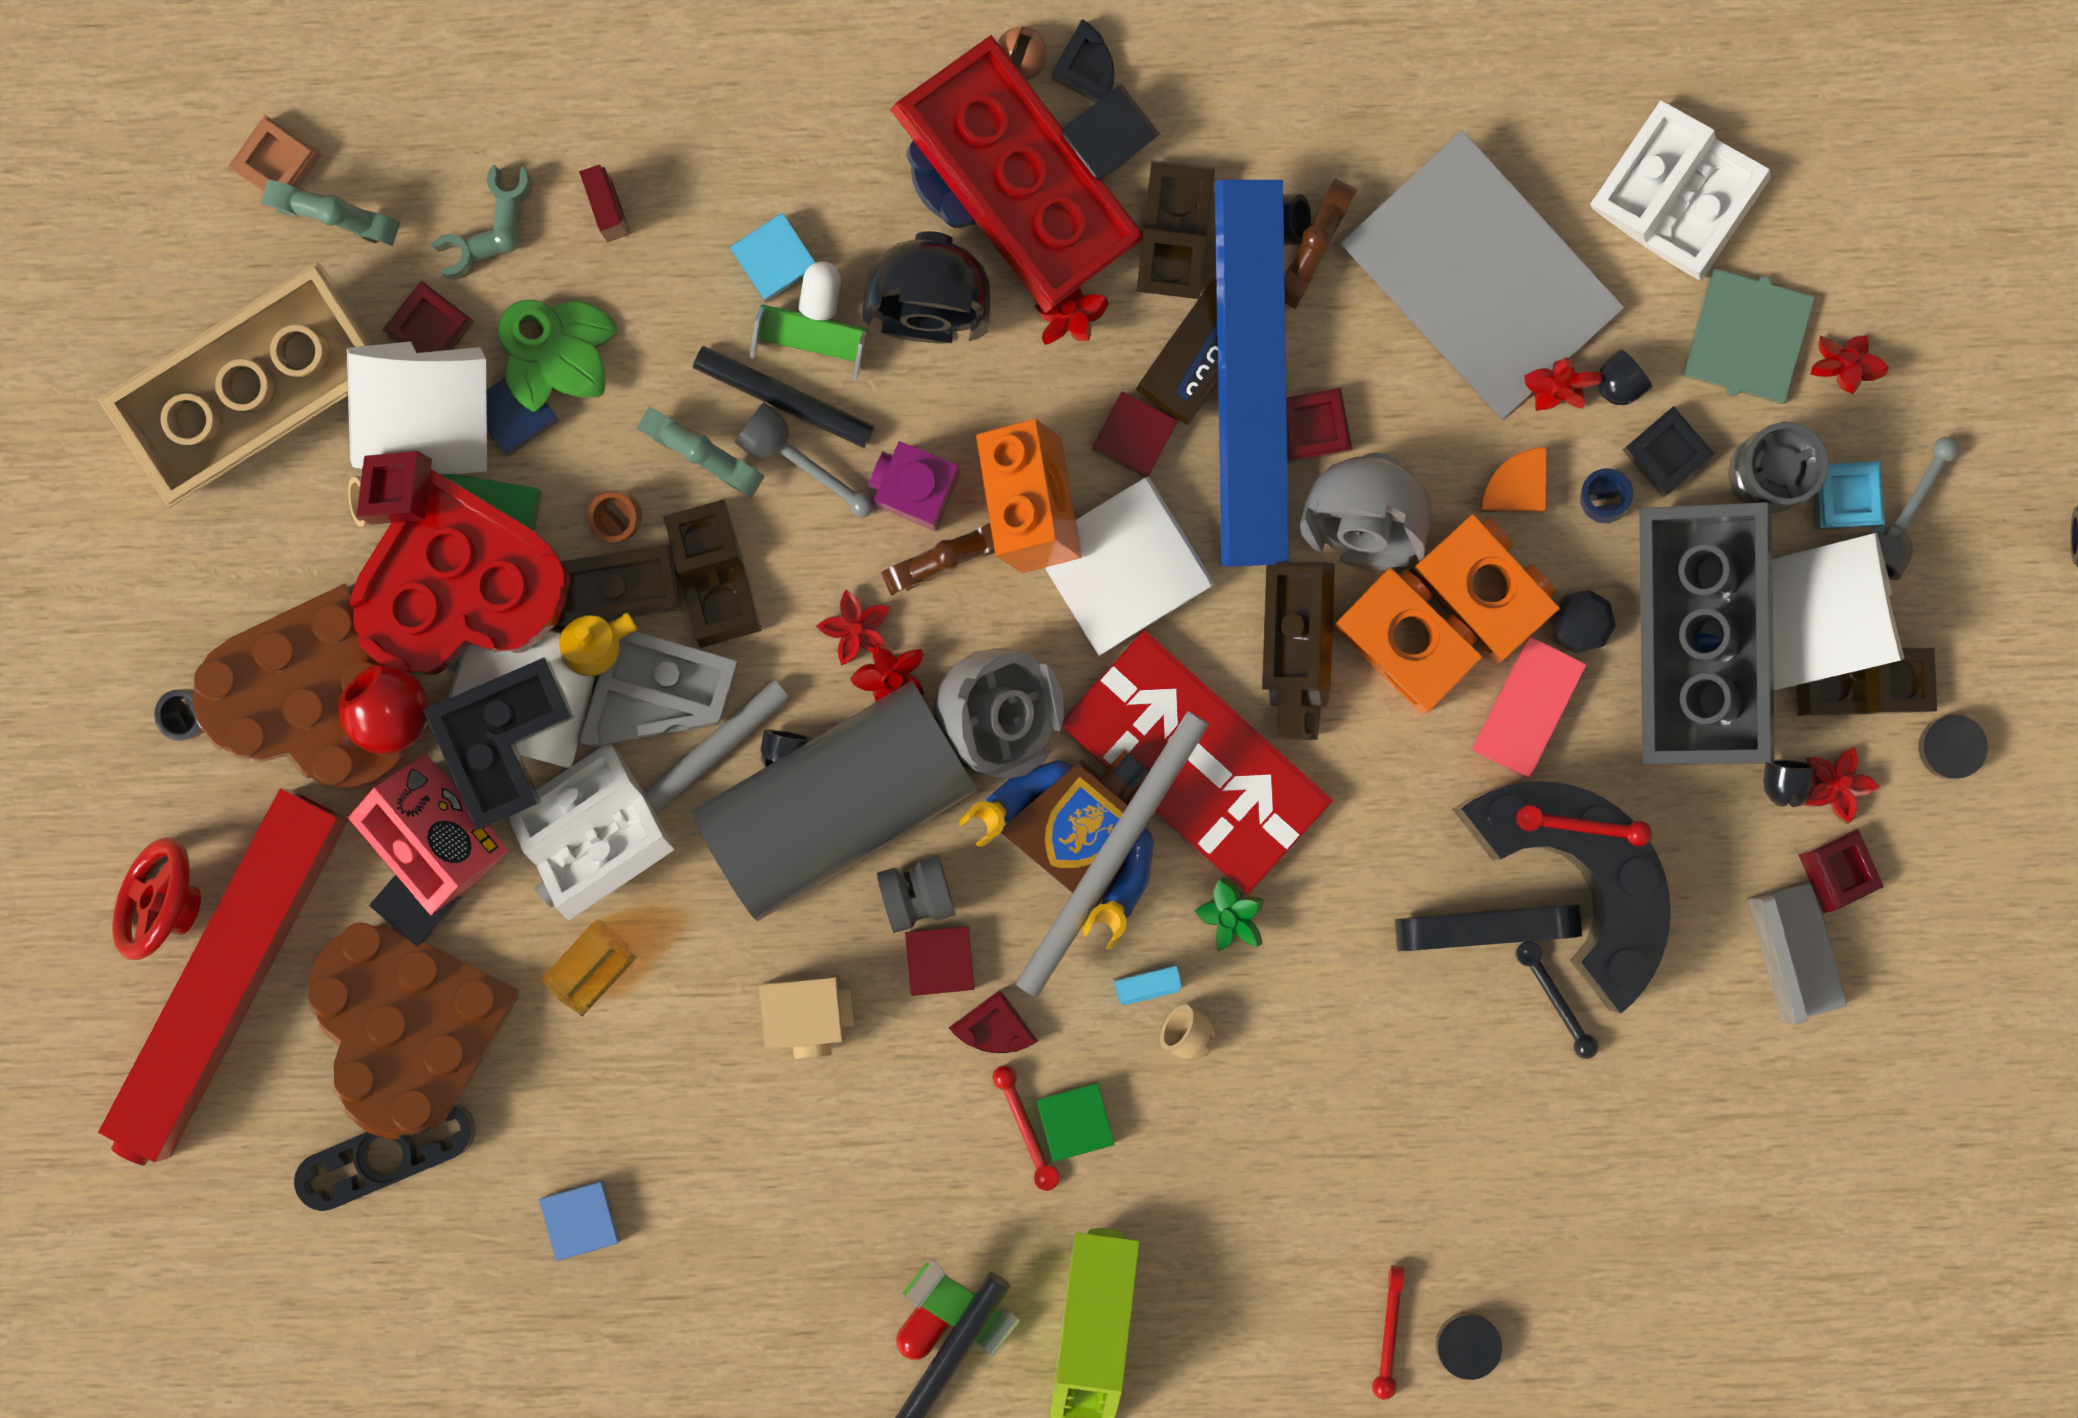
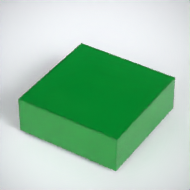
M1098 1082L1036 1099L1053 1162L1115 1145Z

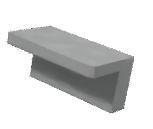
M1807 882L1748 898V904L1781 1022L1797 1025L1808 1022L1809 1016L1847 1007L1846 997L1820 903L1811 883Z

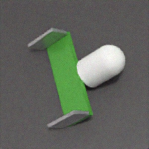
M819 261L811 264L806 269L799 302V311L801 313L761 304L754 323L750 358H754L759 341L762 340L855 362L852 381L857 382L864 358L868 328L829 320L836 315L841 287V275L833 264Z

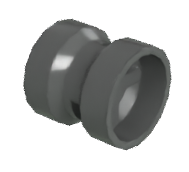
M939 855L919 860L914 869L901 871L895 867L877 872L883 902L894 933L913 928L918 919L931 917L938 921L956 915ZM915 892L916 897L912 898L910 893Z

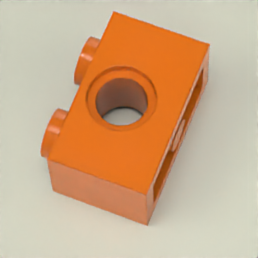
M1036 418L976 434L995 556L1021 573L1082 558L1062 438Z
M1472 514L1418 562L1410 572L1429 589L1433 597L1449 614L1455 615L1471 629L1479 639L1476 644L1496 664L1509 656L1560 608L1551 599L1556 593V589L1551 582L1531 564L1524 570L1509 554L1508 550L1513 546V543L1506 533L1490 518L1487 517L1483 522H1480ZM1478 569H1493L1503 578L1505 589L1499 601L1486 602L1476 595L1473 589V577Z
M1388 568L1333 624V629L1423 715L1430 712L1482 658L1473 648L1479 639L1455 615L1450 614L1444 620L1427 603L1433 596L1432 593L1411 572L1405 569L1398 575L1392 568ZM1414 620L1424 627L1427 634V643L1420 654H1407L1396 645L1394 631L1400 621Z

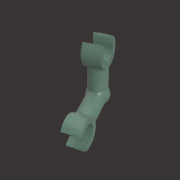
M493 165L488 172V187L496 197L494 229L466 239L453 234L442 235L431 245L438 252L445 251L451 247H458L462 251V257L458 264L441 270L440 273L445 278H463L472 270L474 262L500 253H509L518 248L520 244L519 221L521 202L528 197L532 189L531 176L524 166L520 169L519 185L514 190L507 192L500 189V170Z
M267 180L260 203L261 205L276 208L275 212L297 218L303 216L322 221L329 226H338L353 232V235L375 244L376 241H380L393 246L400 222L393 218L363 210L344 202L338 196H324L274 180Z
M651 407L647 409L636 429L652 437L654 441L680 453L689 462L700 465L739 492L742 491L751 498L765 477L751 466L711 443L705 435L692 432Z

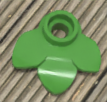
M522 300L509 306L499 321L498 339L503 350L509 355L505 370V381L511 395L532 412H537L543 407L550 397L552 389L575 397H601L605 391L606 377L602 359L595 347L606 343L616 334L617 326L614 321L601 309L589 303L576 300L567 301L552 308L537 300ZM525 321H534L541 327L542 335L536 339H528L520 333L519 325Z

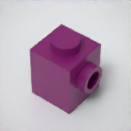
M899 441L893 455L884 451L881 453L870 478L869 487L878 490L874 498L878 508L936 532L959 478V466Z

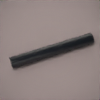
M706 346L701 347L695 358L693 369L864 449L874 432V425Z
M992 1272L988 1273L895 1418H926L1009 1290L1010 1284L1004 1278Z

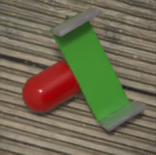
M932 1260L930 1264L926 1262L903 1292L916 1308L899 1329L896 1336V1346L900 1354L910 1360L925 1358L948 1328L955 1326L975 1293L947 1276V1272L935 1260ZM996 1308L976 1339V1342L993 1357L1020 1320L1009 1309L1006 1308L1002 1312Z

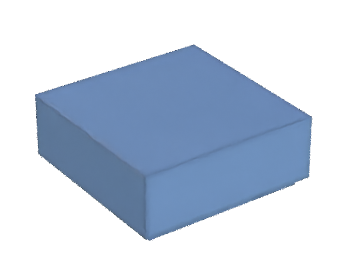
M604 1180L539 1199L556 1261L621 1242Z

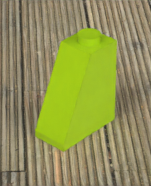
M1109 1228L1090 1229L1087 1234L1075 1232L1049 1418H1115L1123 1387L1139 1241L1126 1239L1125 1234Z

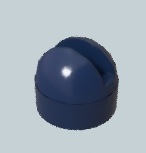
M1608 468L1599 469L1591 473L1584 481L1580 493L1581 507L1587 517L1597 523L1610 524L1621 519L1628 512L1633 499V487L1629 479L1623 473ZM1619 495L1621 499L1620 503L1595 506L1592 503L1593 501L1611 499Z

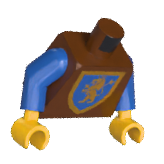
M1127 749L1122 750L1102 776L1083 760L1074 767L1067 762L1055 760L1039 765L1025 776L1010 778L992 793L986 801L978 802L960 817L959 825L961 827L971 817L981 818L986 823L988 831L987 835L976 843L977 846L983 847L1001 833L1073 893L1151 769ZM1146 827L1083 925L1082 932L1085 937L1096 922H1103L1111 927L1113 937L1106 949H1113L1118 944L1127 926L1126 919L1131 915L1149 884L1154 839Z

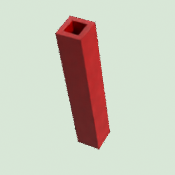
M279 789L98 1131L99 1134L114 1141L111 1147L114 1153L130 1162L143 1166L147 1164L148 1160L155 1163L171 1157L349 820L347 817L293 789Z

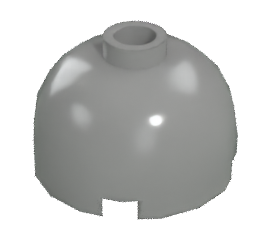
M1368 453L1364 457H1353L1331 465L1313 484L1305 502L1300 522L1301 535L1312 548L1320 553L1323 552L1325 543L1331 547L1347 551L1340 558V562L1375 571H1386L1388 568L1402 570L1409 567L1411 556L1417 555L1419 562L1425 556L1430 536L1431 505L1426 489L1410 471L1400 466V463L1395 458L1383 453Z
M1008 648L976 651L954 665L940 683L934 703V716L963 766L994 777L1010 779L1027 775L1044 763L1051 751L1044 748L1050 740L1052 730L1061 731L1064 720L1063 692L1055 672L1047 664L1038 662L1031 654Z

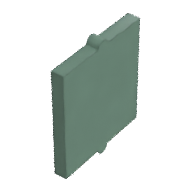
M1714 268L1710 275L1682 376L1726 388L1729 396H1736L1741 392L1784 404L1815 297L1771 285L1770 279L1766 276L1754 280Z

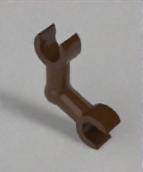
M1334 178L1312 223L1303 232L1302 242L1284 275L1285 304L1294 309L1297 308L1325 251L1331 247L1332 237L1357 191L1354 187Z
M989 523L971 533L952 540H942L932 549L882 571L881 574L890 595L892 596L904 589L907 591L911 590L944 570L956 568L960 563L995 553L991 525Z

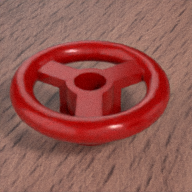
M160 838L145 847L132 863L120 887L113 913L112 932L116 949L128 960L147 958L164 943L170 933L184 935L188 932L197 918L201 904V893L199 888L189 885L190 864L188 853L183 844L174 838ZM167 856L168 862L155 879L145 882L146 877L156 863ZM136 904L139 917L135 938H133L132 918Z

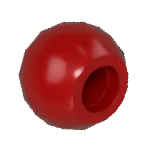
M375 665L365 669L348 684L338 701L340 723L350 741L371 753L391 755L410 748L426 729L428 723L423 711L429 708L427 693L417 678L400 667Z

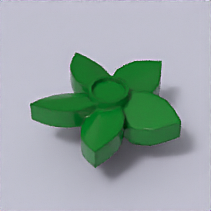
M1225 876L1220 878L1213 892L1214 899L1204 903L1194 911L1203 922L1210 925H1218L1216 931L1218 951L1233 944L1237 936L1251 946H1260L1263 944L1260 932L1250 919L1260 913L1264 899L1253 896L1241 899V892L1237 885Z

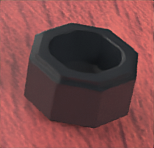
M1590 589L1563 596L1557 605L1560 609L1550 617L1555 641L1576 654L1604 647L1616 627L1610 601Z

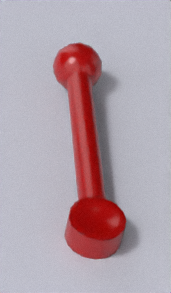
M1533 805L1520 808L1516 814L1517 825L1525 831H1534L1540 826L1627 838L1635 846L1648 844L1652 837L1650 826L1643 821H1635L1628 826L1542 814L1541 810Z
M1001 1065L993 1072V1083L997 1088L1004 1091L1036 1167L1034 1173L1036 1186L1044 1191L1052 1190L1059 1183L1058 1170L1046 1161L1015 1087L1017 1082L1016 1071L1011 1066Z
M1390 1265L1388 1275V1297L1380 1373L1372 1383L1374 1395L1382 1400L1392 1398L1397 1391V1383L1392 1377L1400 1296L1404 1281L1403 1266Z

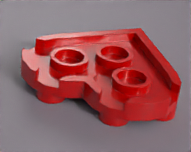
M431 469L425 520L391 523L357 578L350 597V607L354 608V627L360 638L357 640L360 647L377 663L384 666L400 667L409 674L437 675L443 672L448 665L454 663L471 644L493 652L510 651L513 653H523L529 650L534 643L542 640L559 621L567 599L570 573L567 567L562 564L557 551L538 533Z

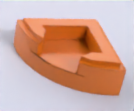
M1547 447L1520 452L1504 462L1494 472L1484 488L1480 502V512H1545Z

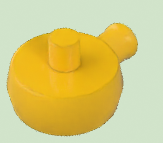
M624 613L623 616L611 623L598 616L579 617L570 622L561 633L559 639L561 658L565 665L577 674L583 676L601 674L616 662L620 652L619 640L632 632H636L638 629L629 613Z

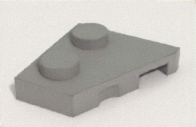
M632 632L619 640L620 652L616 662L607 671L599 675L578 743L592 748L720 725L739 664L735 660L640 632Z

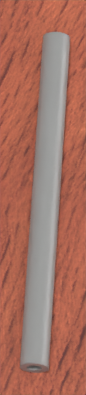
M775 679L644 792L656 815L791 699L790 695ZM542 881L535 887V890L552 907L554 905Z
M1187 711L1016 982L1019 988L1034 997L1039 996L1089 914L1096 906L1210 725L1207 721L1191 711Z

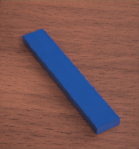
M1283 180L1215 181L1221 566L1275 565L1276 562H1289Z

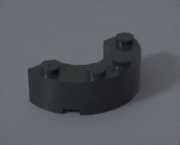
M1545 781L1522 782L1496 787L1481 792L1452 809L1491 860H1501L1523 848L1540 847L1563 855L1581 871L1592 893L1594 918L1586 942L1570 961L1609 1011L1620 1014L1624 1012L1641 995L1653 978L1662 960L1670 929L1671 907L1668 884L1661 861L1653 845L1649 841L1644 846H1635L1627 838L1541 826L1534 831H1525L1517 825L1516 814L1520 808L1533 805L1539 808L1542 814L1628 826L1634 821L1619 807L1591 791L1573 785Z

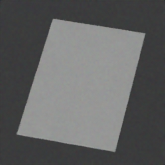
M1463 130L1454 136L1340 243L1502 420L1532 393L1525 385L1524 375L1540 368H1549L1553 371L1554 362L1561 361L1565 357L1570 358L1624 308Z

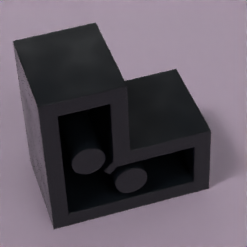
M545 657L423 710L476 830L488 827L542 803L516 744L575 718L549 659Z

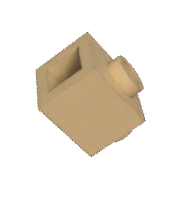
M839 976L770 982L758 985L764 1050L793 1047L794 1059L832 1055L831 1043L844 1041V1028L855 1027L852 988L841 989Z

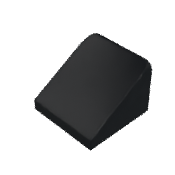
M1122 84L1118 85L1078 116L1061 132L1088 170L1100 181L1117 171L1160 135Z

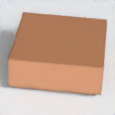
M264 115L231 161L229 167L262 191L265 190L267 180L282 182L298 188L321 154Z

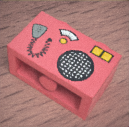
M426 753L375 786L348 817L430 915L479 882L509 851L498 839L491 826L476 830L461 794L455 788L452 780L436 766Z

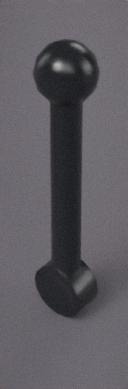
M1533 941L1521 943L1515 952L1517 961L1523 966H1529L1574 1038V1051L1576 1055L1582 1059L1593 1058L1599 1050L1598 1041L1594 1036L1584 1032L1540 961L1542 957L1540 946Z

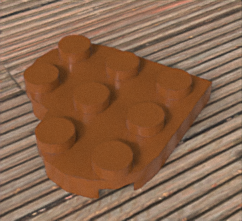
M342 584L227 639L207 655L194 675L192 705L200 730L215 748L221 751L224 750L236 758L255 760L254 762H266L287 756L303 776L308 779L312 778L324 786L340 787L342 790H353L375 784L395 768L405 750L391 755L367 752L350 741L341 727L338 701L342 692L362 671L371 666L382 665L377 663L358 643L357 639L360 638L354 627V608L350 607L351 593L346 584Z
M363 922L348 926L342 935L330 941L316 957L308 979L310 1009L315 1015L322 1033L339 1046L333 1063L334 1088L338 1099L344 1107V1112L350 1120L367 1133L391 1140L399 1139V1135L418 1134L431 1126L435 1128L446 1119L457 1106L518 998V989L423 941L416 947L398 930L382 925L372 926Z

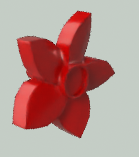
M1079 288L1047 313L1043 311L1039 304L1034 305L1040 317L1050 322L1043 331L1041 338L1043 343L1047 345L1059 340L1068 330L1075 340L1089 341L1091 336V325L1089 322H1094L1103 315L1109 305L1107 298L1098 294L1084 295L1081 288Z
M1820 335L1818 348L1826 359L1817 361L1812 366L1810 375L1820 377L1837 376L1836 382L1840 388L1851 394H1854L1859 388L1861 380L1874 381L1887 375L1889 366L1878 356L1868 354L1869 342L1867 335L1853 337L1844 348L1835 341Z
M1567 357L1561 361L1554 362L1553 371L1549 368H1540L1524 375L1525 385L1535 393L1536 411L1552 409L1560 404L1561 401L1583 409L1585 398L1582 388L1591 387L1603 382L1600 372L1587 371L1575 373L1574 362Z
M845 589L840 601V613L843 617H828L816 625L822 633L829 637H842L837 651L841 666L855 658L860 650V644L871 653H873L877 642L885 644L884 638L874 628H877L885 621L890 606L874 605L862 612L858 598Z
M877 642L873 651L874 664L869 663L861 666L851 676V682L859 689L873 691L876 702L912 680L920 694L923 695L924 691L918 677L910 673L921 663L924 656L922 649L910 650L895 659L894 653L888 645Z
M1855 747L1841 753L1835 765L1824 758H1806L1807 763L1817 766L1816 780L1821 783L1815 785L1811 798L1803 806L1820 807L1830 803L1834 814L1846 824L1851 823L1857 811L1856 797L1867 796L1879 788L1871 777L1863 774L1854 775L1858 765Z

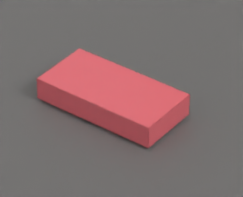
M1529 636L1524 641L1470 751L1529 779L1587 664Z

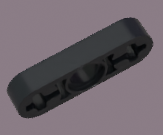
M1580 904L1394 919L1397 951L1582 937Z
M458 1103L445 1119V1121L456 1119L460 1125L461 1131L456 1132L452 1136L454 1146L447 1148L443 1140L427 1144L419 1148L426 1157V1160L420 1163L417 1162V1150L409 1134L399 1135V1139L393 1140L401 1147L403 1154L402 1163L391 1174H383L376 1171L368 1160L370 1145L381 1136L367 1132L306 1158L299 1165L295 1173L294 1187L296 1194L302 1203L318 1211L332 1210L464 1153L470 1147L475 1137L474 1119L468 1109ZM431 1126V1127L425 1129L424 1131H422V1132H420V1133H418V1134H413V1136L419 1135V1134H421V1133H423V1132H426V1131H428V1130H430V1129H433V1126ZM352 1148L355 1168L359 1175L367 1182V1185L358 1187V1176L356 1174L333 1186L336 1195L333 1198H330L326 1190L315 1192L312 1188L311 1180L319 1175L317 1165L322 1163L327 1171H333L348 1165L352 1161L345 1154V1151Z

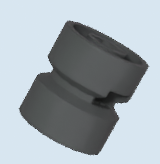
M1784 421L1765 427L1741 443L1730 459L1728 477L1732 491L1742 504L1768 502L1771 504V514L1801 504L1816 494L1827 478L1829 458L1825 444L1813 430L1800 423Z

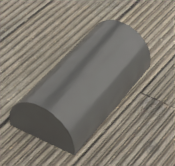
M1766 502L1639 508L1642 764L1745 765L1775 763L1771 504ZM1699 633L1716 635L1721 639V645L1716 650L1705 652L1698 643Z
M912 680L785 757L692 810V814L723 874L750 915L758 922L978 790Z

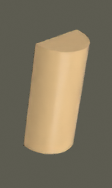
M314 262L97 398V400L166 506L171 508L348 396L347 348L375 345V343L328 273L319 263Z

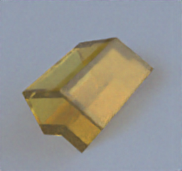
M598 919L587 928L545 973L541 980L562 1003L583 1017L637 957L628 948V944L601 919Z

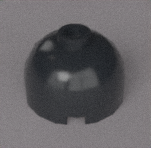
M934 231L919 232L915 235V240L901 242L888 249L879 256L871 268L865 287L862 312L863 321L870 325L874 317L882 320L881 333L914 342L952 343L953 331L970 329L969 341L976 340L988 333L990 318L989 279L983 265L966 249L953 244L951 236Z

